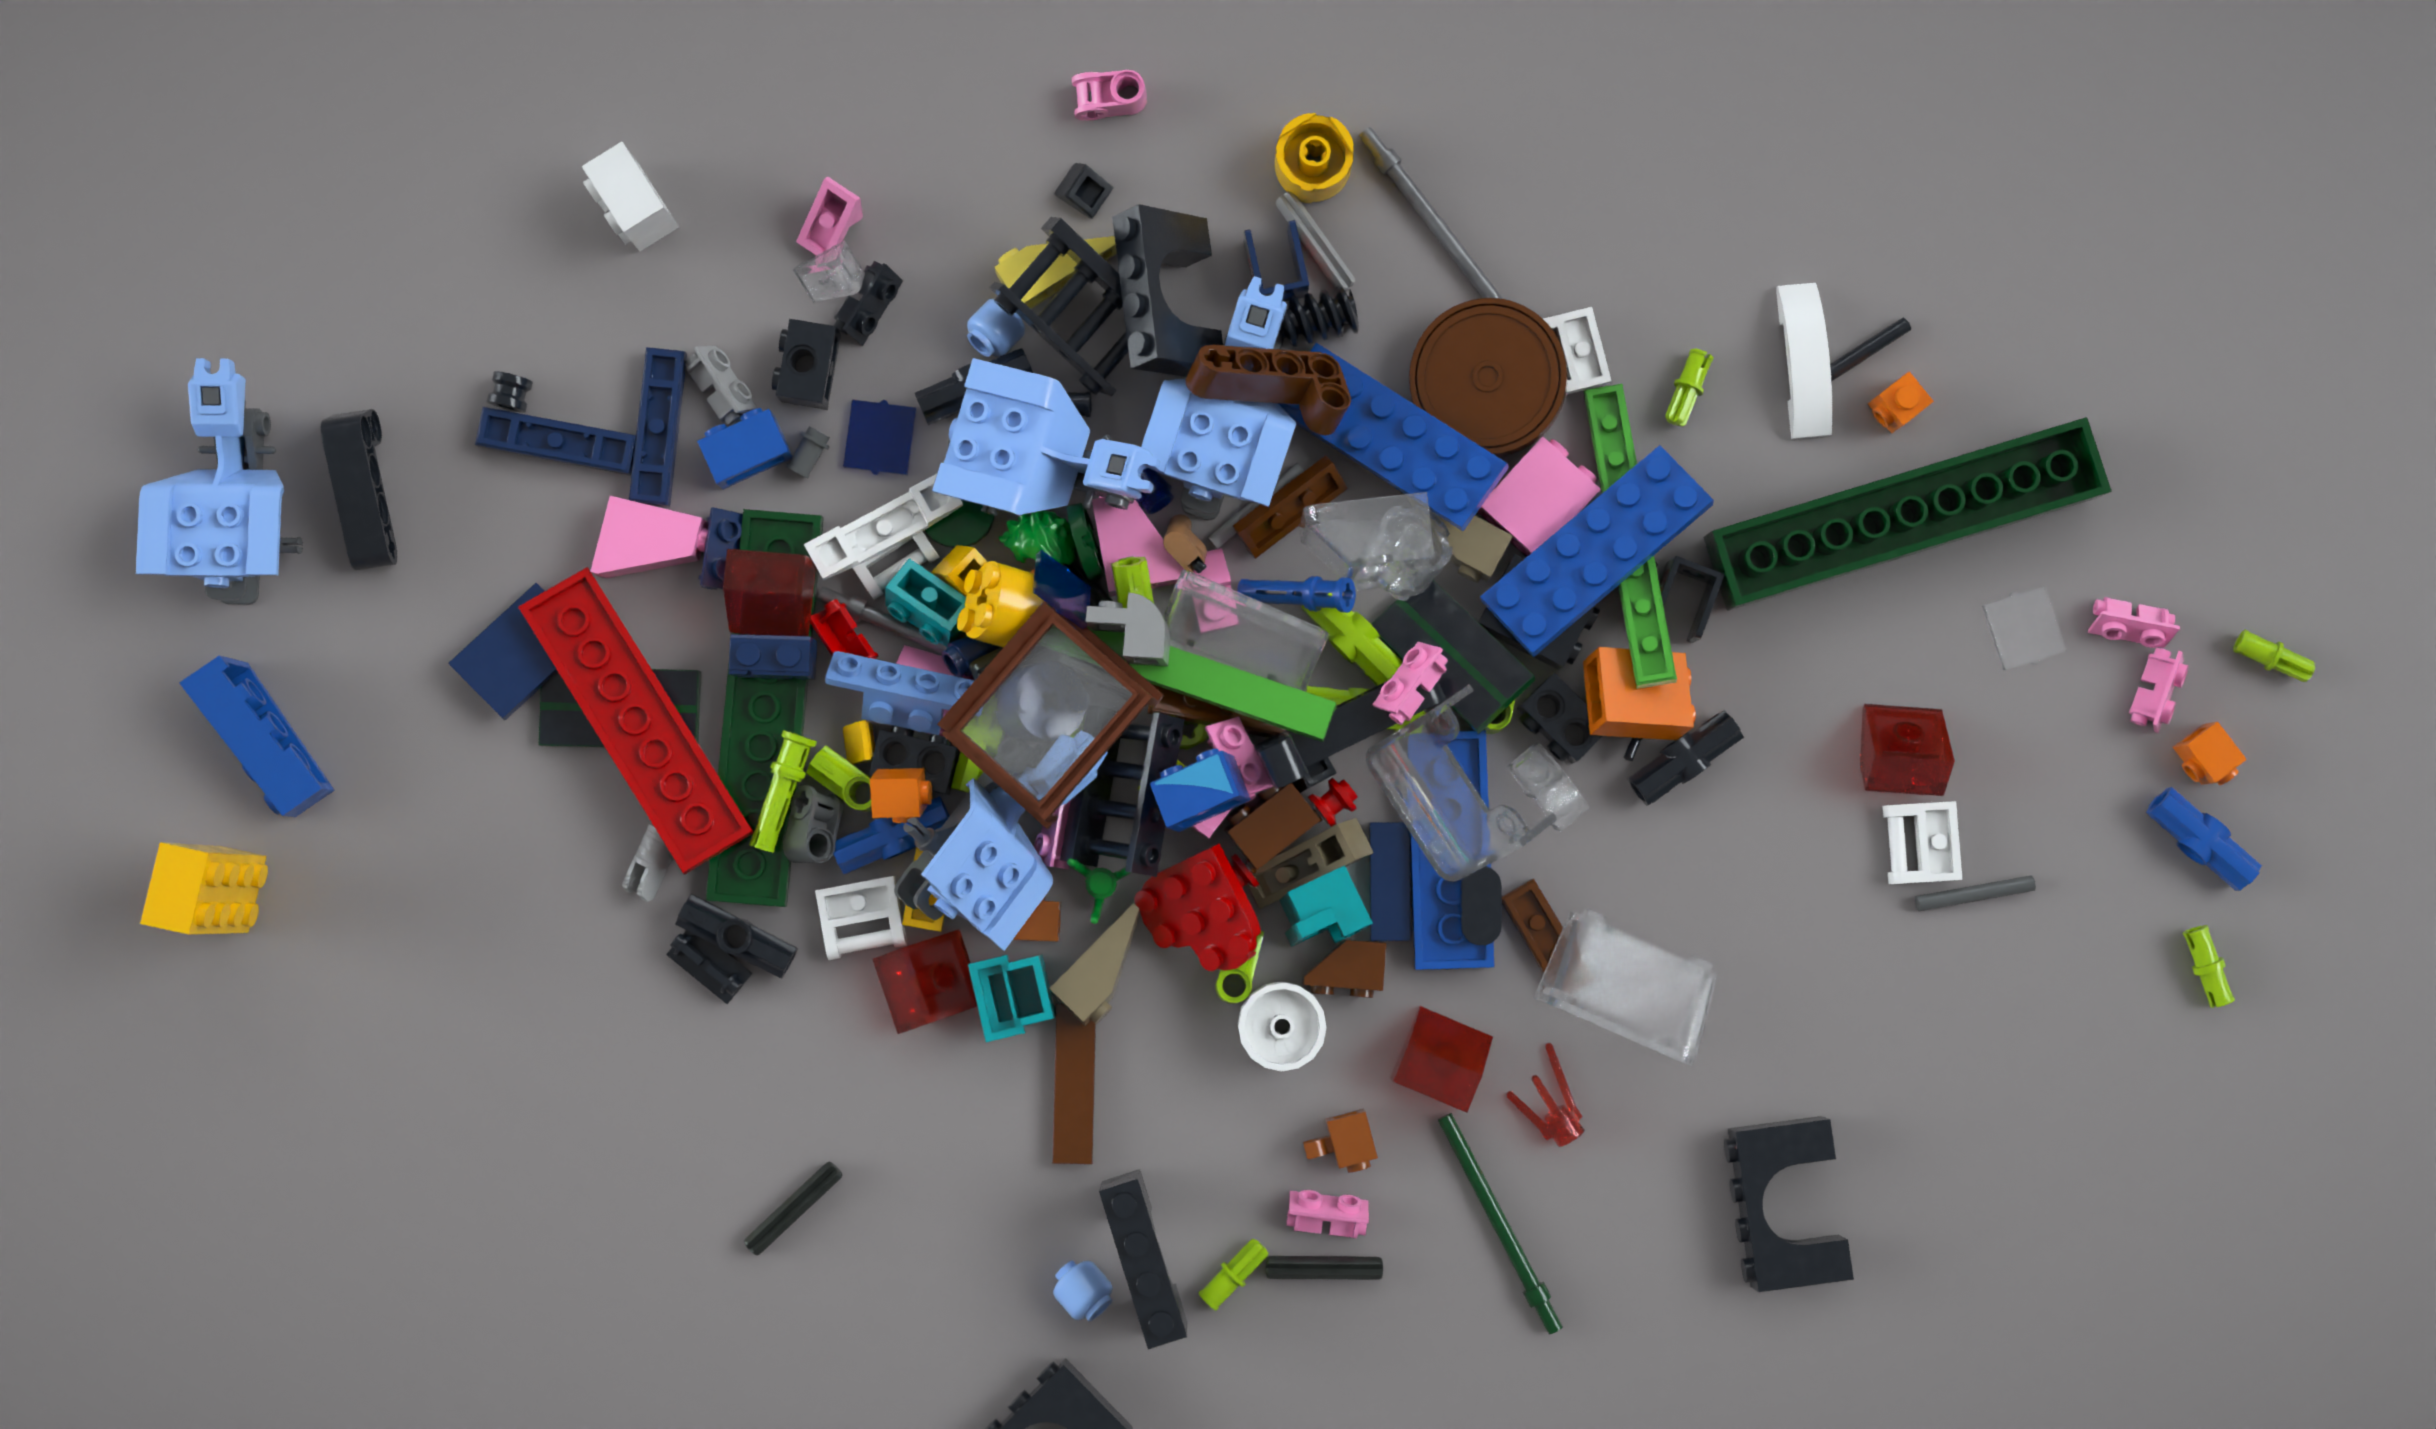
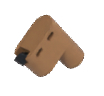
M1182 514L1175 515L1169 521L1163 541L1164 548L1185 570L1192 573L1195 570L1199 574L1207 567L1204 564L1207 555L1206 546L1191 531V520Z

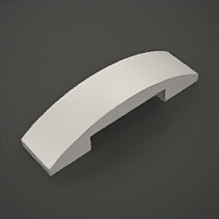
M1816 283L1777 286L1779 323L1784 326L1791 399L1787 401L1791 440L1831 436L1832 384L1826 325Z
M937 474L910 487L909 492L842 528L839 526L805 543L804 546L822 579L825 580L864 563L917 535L963 506L962 501L958 498L933 492Z

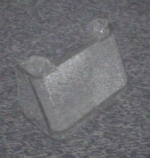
M1585 908L1583 914L1570 911L1533 999L1558 1008L1656 1051L1672 1060L1692 1067L1699 1052L1718 977L1716 973L1711 971L1714 964L1693 955L1687 961L1604 924L1607 919L1606 916Z

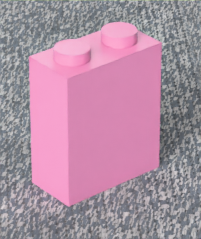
M1544 437L1532 447L1498 484L1477 512L1488 523L1512 535L1510 543L1526 557L1580 513L1601 490L1595 484L1598 480L1590 470L1582 465L1577 468L1566 458L1569 453L1560 443L1554 439L1548 441Z

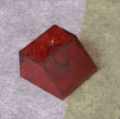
M727 549L723 592L729 632L746 635L809 636L816 570L812 559L806 555Z
M1864 704L1860 768L1865 791L1944 796L1955 759L1942 709Z
M960 929L872 959L897 1034L977 1007L968 964H971Z
M1420 1006L1390 1079L1397 1084L1467 1113L1483 1076L1493 1036Z

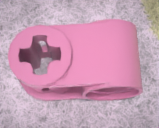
M1133 70L1102 73L1085 72L1074 75L1071 79L1072 85L1076 87L1078 104L1074 114L1075 118L1088 121L1112 116L1134 115L1143 110L1147 103V93L1143 78ZM1127 86H1134L1139 90L1137 95L1131 99H1124L1119 96V93ZM1090 91H1091V97H1092V101H1091V102H1090V99H1089V92H1090Z

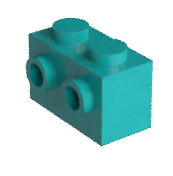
M909 558L885 587V606H887L888 612L898 621L903 623L908 621L919 628L920 634L927 641L935 645L941 643L948 648V643L955 641L962 633L957 628V619L961 610L965 608L966 597Z

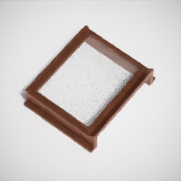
M1043 602L937 725L945 730L942 735L1046 829H1049L1059 818L1054 813L1055 810L1147 705L1154 708L1164 695L1059 602H1056L1053 607Z

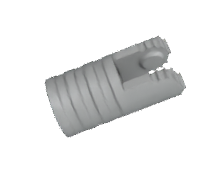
M651 824L647 827V831L642 838V842L637 849V853L622 884L625 891L630 894L637 892V895L646 902L653 900L673 858L657 830Z

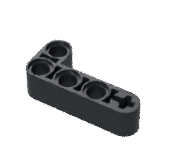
M374 409L335 414L325 418L320 426L321 438L350 564L354 570L396 565L397 547L375 451V446L380 444L382 440L381 424L377 412Z

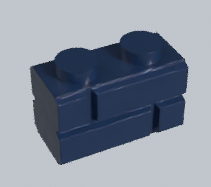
M730 635V675L736 678L793 679L796 677L802 680H815L817 641L811 636Z

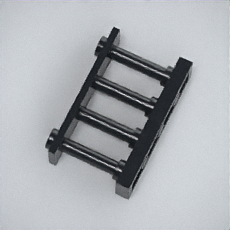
M1050 217L1041 228L1049 236L1046 240L1048 245L1010 288L998 282H994L989 288L997 295L994 302L1010 316L1014 313L1018 314L1082 375L1079 381L1094 395L1101 392L1113 396L1117 390L1105 379L1129 352L1126 332L1094 368L1078 352L1115 309L1120 310L1123 307L1119 273L1062 218ZM1068 254L1077 263L1074 267L1076 272L1037 316L1021 299L1059 255L1064 257ZM1096 281L1105 290L1102 294L1104 299L1065 342L1049 326L1088 282L1092 284Z
M1089 705L1083 731L1096 738L1118 711L1102 706ZM1153 712L1151 726L1131 723L1109 748L1105 759L1097 769V777L1070 801L1060 857L1061 861H1067L1069 858H1072L1083 865L1098 867L1099 855L1126 859V872L1157 877L1166 825L1150 783L1160 779L1162 771L1177 765L1184 719ZM1120 738L1148 741L1144 765L1117 762ZM1113 777L1141 781L1137 804L1110 801ZM1106 816L1134 820L1130 844L1103 840Z

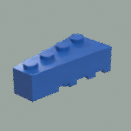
M219 655L179 682L241 762L242 768L248 777L256 782L265 793L264 800L275 814L297 817L335 791L248 662Z

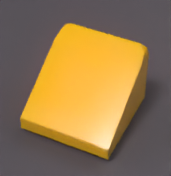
M862 720L844 726L843 737L846 759L853 765L872 762L876 747L873 724Z

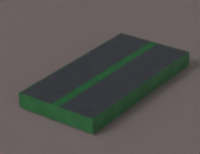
M1427 573L1418 579L1371 624L1379 633V638L1402 661L1406 653L1417 642L1443 649L1441 654L1448 660L1445 664L1447 670L1442 674L1438 682L1446 696L1444 701L1478 734L1536 680L1535 676Z
M652 669L699 744L701 671ZM557 671L541 687L538 745L604 747Z

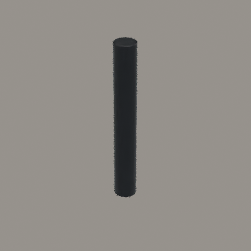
M1902 317L1831 363V382L1911 331L1909 322Z

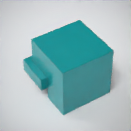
M1345 865L1287 892L1279 900L1292 926L1285 932L1291 947L1327 930L1334 944L1373 924Z
M1043 954L1013 962L1009 961L1008 955L968 964L986 1042L1026 1033L1024 1025L1056 1017Z

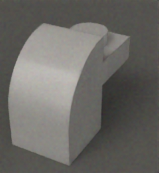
M1128 592L1127 608H1123L1122 603L1114 601H1100L1098 607L1087 606L1086 623L1091 630L1125 632L1123 657L1128 664L1168 666L1170 652L1169 627L1159 609L1149 599L1142 595Z

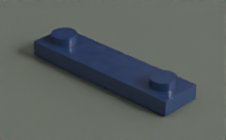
M646 347L629 493L630 501L654 506L670 507L686 370L687 353L685 351Z
M482 407L475 445L492 450L631 475L636 435Z

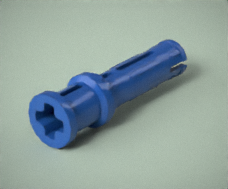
M1311 576L1305 581L1241 579L1237 587V597L1240 603L1304 605L1306 609L1318 612L1322 608H1337L1341 613H1348L1354 606L1356 591L1354 582L1349 577H1341L1338 581L1323 580L1319 576ZM1267 591H1286L1287 594L1267 593Z

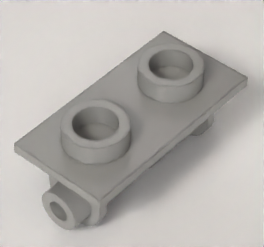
M716 345L696 346L693 348L696 353L686 359L688 364L686 370L701 392H707L714 386L716 391L707 398V401L721 422L726 421L728 426L733 425L740 420L741 416L739 413L757 409L751 399L752 394L749 388L742 381L738 380L730 368L729 358L722 350L718 349Z

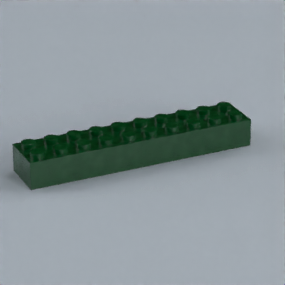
M2085 417L1711 531L1703 538L1713 569L1725 574L1720 591L1726 610L1729 611L2094 500L2112 492L2088 418Z

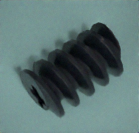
M1341 286L1336 287L1334 299L1331 298L1327 290H1321L1318 303L1311 293H1306L1303 306L1297 297H1290L1289 306L1286 309L1279 330L1282 345L1284 338H1288L1292 346L1297 347L1299 335L1303 334L1308 344H1312L1314 331H1318L1324 341L1328 340L1329 328L1332 327L1339 337H1343L1345 324L1350 326L1354 334L1358 333L1359 322L1351 289L1348 296Z

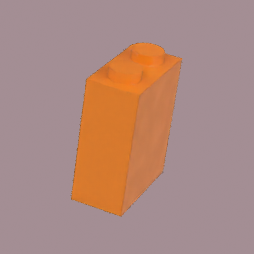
M1598 647L1583 660L1590 735L1678 740L1694 727L1696 711L1694 705L1691 704L1690 685L1692 676L1690 669L1687 667L1686 653L1672 652L1677 677L1676 683L1636 689L1629 649Z

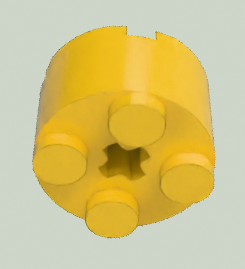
M1316 113L1300 115L1283 128L1276 145L1275 172L1279 183L1286 192H1292L1303 203H1312L1327 200L1343 189L1349 179L1354 157V144L1347 128L1333 117L1329 116L1328 118L1316 115ZM1311 154L1314 158L1320 155L1321 160L1317 163L1314 160L1308 161L1307 155Z
M995 561L986 562L978 571L970 570L964 582V590L967 592L965 608L961 610L957 619L958 630L965 632L969 638L1004 648L1044 602L1043 586L1036 585L1035 581L1040 579L1037 574Z

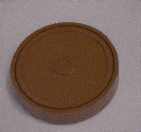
M1473 299L1446 310L1423 332L1415 347L1410 364L1409 384L1413 403L1497 457L1517 453L1538 441L1556 421L1563 407L1567 391L1568 375L1566 360L1554 331L1534 311L1524 305L1506 299Z

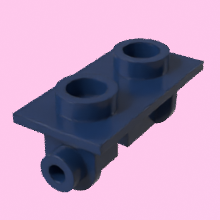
M711 507L710 517H707L709 525L702 574L698 578L701 580V588L736 591L743 514Z

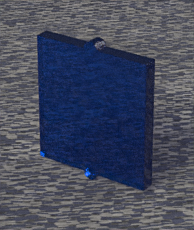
M852 400L843 467L871 471L873 475H878L880 472L908 475L916 407L888 404L886 400H882L880 403Z
M1041 549L1036 554L1033 593L1052 606L1058 614L1064 615L1084 630L1088 626L1086 623L1087 606H1090L1091 587L1069 571L1066 565H1061Z

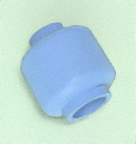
M989 299L967 322L969 331L967 338L977 352L986 357L990 355L997 357L1005 355L1025 334V325L1022 318L1016 313L1012 316L1008 315L994 302V299Z
M1072 1260L1065 1264L1055 1275L1058 1282L1053 1290V1294L1074 1320L1086 1318L1090 1322L1102 1314L1113 1301L1110 1297L1113 1290L1111 1282L1092 1261L1087 1260L1076 1264Z

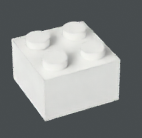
M623 142L618 143L582 166L589 179L583 182L595 202H598L606 213L604 217L625 245L632 242L639 251H642L679 228L645 172Z

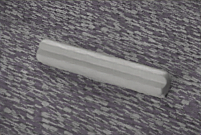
M1290 191L1281 195L1276 200L1277 208L1287 222L1295 220L1299 239L1334 288L1341 286L1344 291L1354 285L1355 278L1298 197Z

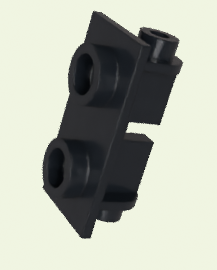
M874 261L871 266L867 265L853 288L854 291L863 295L862 298L858 301L848 296L838 314L834 317L837 320L834 326L845 335L848 333L863 346L869 335L875 331L878 321L889 303L896 297L903 280L885 263L880 264Z
M687 930L683 934L680 933L670 944L672 948L666 954L726 1004L732 1000L753 974L730 954L720 949V947Z

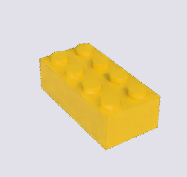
M160 842L140 924L188 935L248 933L249 928L255 924L258 917L259 906L256 904L259 888L264 886L267 879L268 867L265 865L267 856L223 846Z

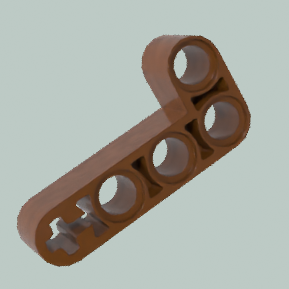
M1205 345L1199 350L1185 379L1188 390L1200 398L1299 404L1306 426L1311 431L1324 436L1335 432L1351 403V396L1341 366L1332 356L1321 352Z

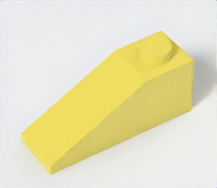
M1114 236L1084 239L1105 261L1117 254ZM1048 244L1026 246L1020 251L1018 248H1014L1003 254L998 259L1000 264L994 267L1001 283L1010 288ZM1068 254L1064 257L1059 255L1021 300L1032 309L1054 295L1076 272L1074 267L1077 263Z

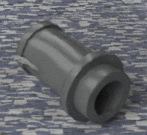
M810 426L806 433L801 432L800 435L804 437L790 463L786 466L807 479L823 449L826 448L828 450L830 447L826 445L830 437Z

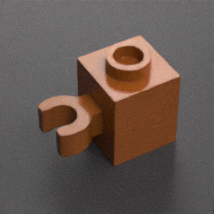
M1044 897L1013 940L1060 941L1061 902L1045 901Z
M1364 1109L1326 1118L1329 1135L1303 1142L1307 1159L1317 1158L1334 1152L1339 1169L1347 1167L1348 1173L1370 1168V1160L1378 1159Z

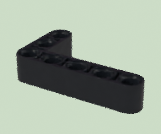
M1438 681L1430 692L1425 691L1420 685L1417 687L1416 690L1425 699L1414 715L1446 699ZM1386 682L1336 705L1323 742L1285 730L1255 745L1254 748L1272 785L1276 789L1286 786L1309 773L1308 766L1397 724L1389 717L1391 712L1372 705Z

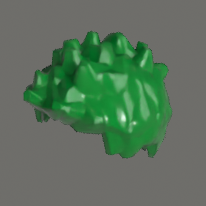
M1042 510L1032 512L1031 515L1022 514L1018 516V521L1008 520L1006 522L1008 531H1005L1002 536L998 537L1005 547L1011 549L1016 560L1023 564L1026 563L1027 558H1033L1042 567L1050 568L1054 564L1062 567L1063 564H1072L1077 556V548L1070 523L1065 518H1060L1053 511Z

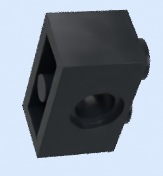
M789 319L788 330L782 329L779 339V352L783 353L781 368L775 367L772 377V390H776V396L782 403L828 410L841 334L836 326ZM801 357H814V365L809 371H796V363Z

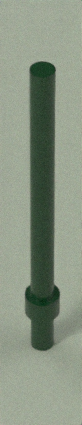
M1449 1113L1439 1118L1438 1122L1525 1288L1523 1294L1531 1308L1535 1307L1548 1334L1559 1331L1563 1326L1549 1301L1551 1295L1545 1283L1539 1282L1452 1113Z

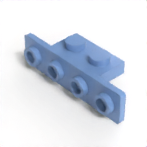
M839 651L833 653L825 678V683L828 685L864 692L861 719L935 735L940 733L941 727L937 724L943 718L944 709L950 710L975 681ZM984 706L978 711V713L975 716L982 715Z

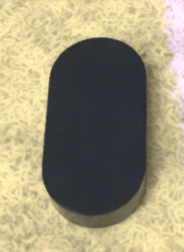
M1487 866L1470 868L1463 875L1460 885L1461 931L1466 940L1475 945H1488L1494 942L1500 935L1502 928L1501 880L1496 871Z

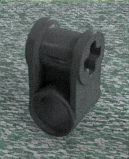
M803 785L796 790L791 801V813L783 840L784 854L793 863H824L833 856L835 851L839 823L844 812V802L835 794L826 796L817 793L814 787Z

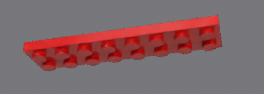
M588 567L518 606L684 875L753 834L749 824Z

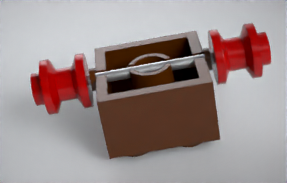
M1334 778L1328 780L1329 791L1321 797L1313 793L1307 797L1316 810H1312L1295 786L1290 783L1278 789L1273 786L1270 789L1260 791L1257 795L1261 800L1251 808L1244 804L1226 818L1230 825L1223 830L1247 859L1245 862L1247 865H1245L1236 853L1231 856V867L1242 888L1245 885H1250L1254 888L1260 885L1250 871L1256 873L1260 867L1318 822L1324 819L1330 827L1336 825V814L1343 809L1350 812L1357 809L1353 801L1358 796L1344 779L1338 783Z

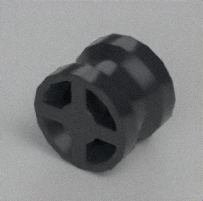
M495 371L492 378L495 384L494 390L488 394L486 402L502 409L525 413L527 403L524 399L526 392L531 390L533 382L521 376Z

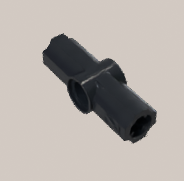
M1023 348L989 361L1033 373ZM971 364L952 373L951 378L915 392L928 425L935 424L960 412L967 389L964 385Z
M1725 710L1721 711L1704 722L1692 733L1689 734L1687 732L1678 740L1670 743L1660 751L1661 755L1631 775L1627 780L1636 795L1648 806L1667 794L1679 783L1684 784L1699 775L1711 765L1710 761L1739 742L1744 736L1735 720Z
M691 894L684 903L675 925L720 947L725 953L736 955L781 979L789 969L798 950L794 945L754 926L750 921L739 918L694 894ZM734 925L741 926L746 932V941L739 948L733 947L727 938L729 929Z

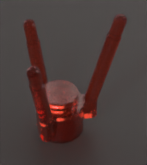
M1547 1043L1545 1048L1567 1109L1565 1105L1557 1106L1537 1075H1533L1531 1080L1550 1110L1544 1117L1547 1123L1512 1091L1507 1092V1098L1540 1130L1546 1140L1553 1138L1558 1147H1562L1576 1140L1584 1133L1585 1130L1579 1122L1583 1116L1575 1105L1554 1047L1551 1043Z

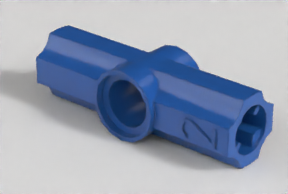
M2166 788L2149 804L2146 813L2178 840L2176 843L2178 848L2193 861L2208 866L2235 891H2241L2259 875L2262 865L2230 838L2231 832L2215 817L2207 813H2201L2174 788Z
M939 796L932 799L931 804H927L922 815L916 818L925 828L929 827L936 830L945 824L950 815L942 798ZM879 818L869 823V827L837 839L833 854L842 873L848 874L882 858L883 860H888L916 847L915 839L904 831L905 823H895L892 821V818Z

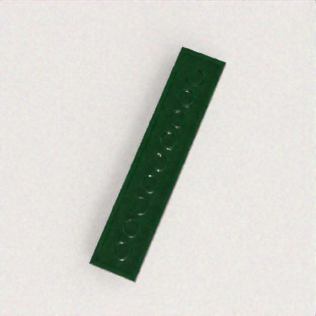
M743 509L731 634L811 636L813 638V626L807 618L815 614L819 572L804 544L822 535L824 521L822 515ZM728 664L718 776L754 833L774 775L771 772L772 768L770 766L772 762L777 761L784 738L781 736L782 731L785 730L803 736L808 680L797 679L796 677L793 679L736 678L729 674ZM797 782V785H796V788H795V790H794V792H793V795L795 794L796 790L798 789L799 782ZM791 801L774 853L750 846L749 843L753 836L751 834L710 859L706 901L787 907L791 861L784 854L783 840L791 813Z

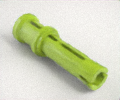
M785 730L781 734L784 741L777 761L772 762L770 766L772 768L771 772L774 775L759 815L755 832L749 843L750 846L772 853L775 851L778 836L797 782H801L806 776L803 769L810 749L815 747L817 743L813 739Z

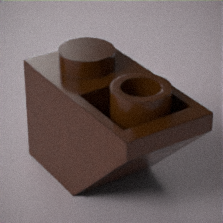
M1344 940L1303 975L1302 984L1310 985V993L1334 995V987L1350 988V996L1373 998L1374 990L1383 991L1386 943Z

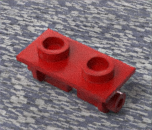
M838 599L827 603L824 606L825 610L807 618L831 656H833L835 651L872 659L879 657L878 653L873 651L862 633L859 635L855 633L854 629L858 626L847 611L846 604H840Z

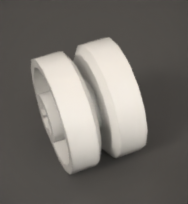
M1284 981L1264 984L1250 993L1241 1006L1237 1023L1241 1044L1250 1058L1264 1068L1281 1072L1299 1069L1313 1060L1323 1046L1327 1029L1324 1011L1316 998L1298 984ZM1279 1019H1285L1290 1024L1287 1027L1288 1032L1285 1034H1280L1279 1031L1274 1029L1275 1022Z

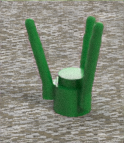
M1069 858L1067 864L1086 877V889L1091 896L1095 897L1090 921L1092 924H1096L1100 918L1104 899L1112 896L1116 891L1117 881L1128 876L1131 872H1126V867L1114 873L1103 867L1095 868L1091 871L1077 860Z

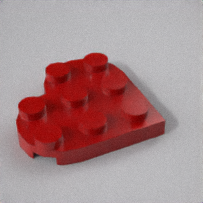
M1220 843L1157 873V877L1152 876L1143 884L1142 889L1135 894L1134 902L1139 908L1143 923L1159 947L1168 948L1172 946L1180 948L1190 946L1198 956L1202 967L1208 971L1237 969L1255 956L1256 939L1261 934V928L1257 916Z

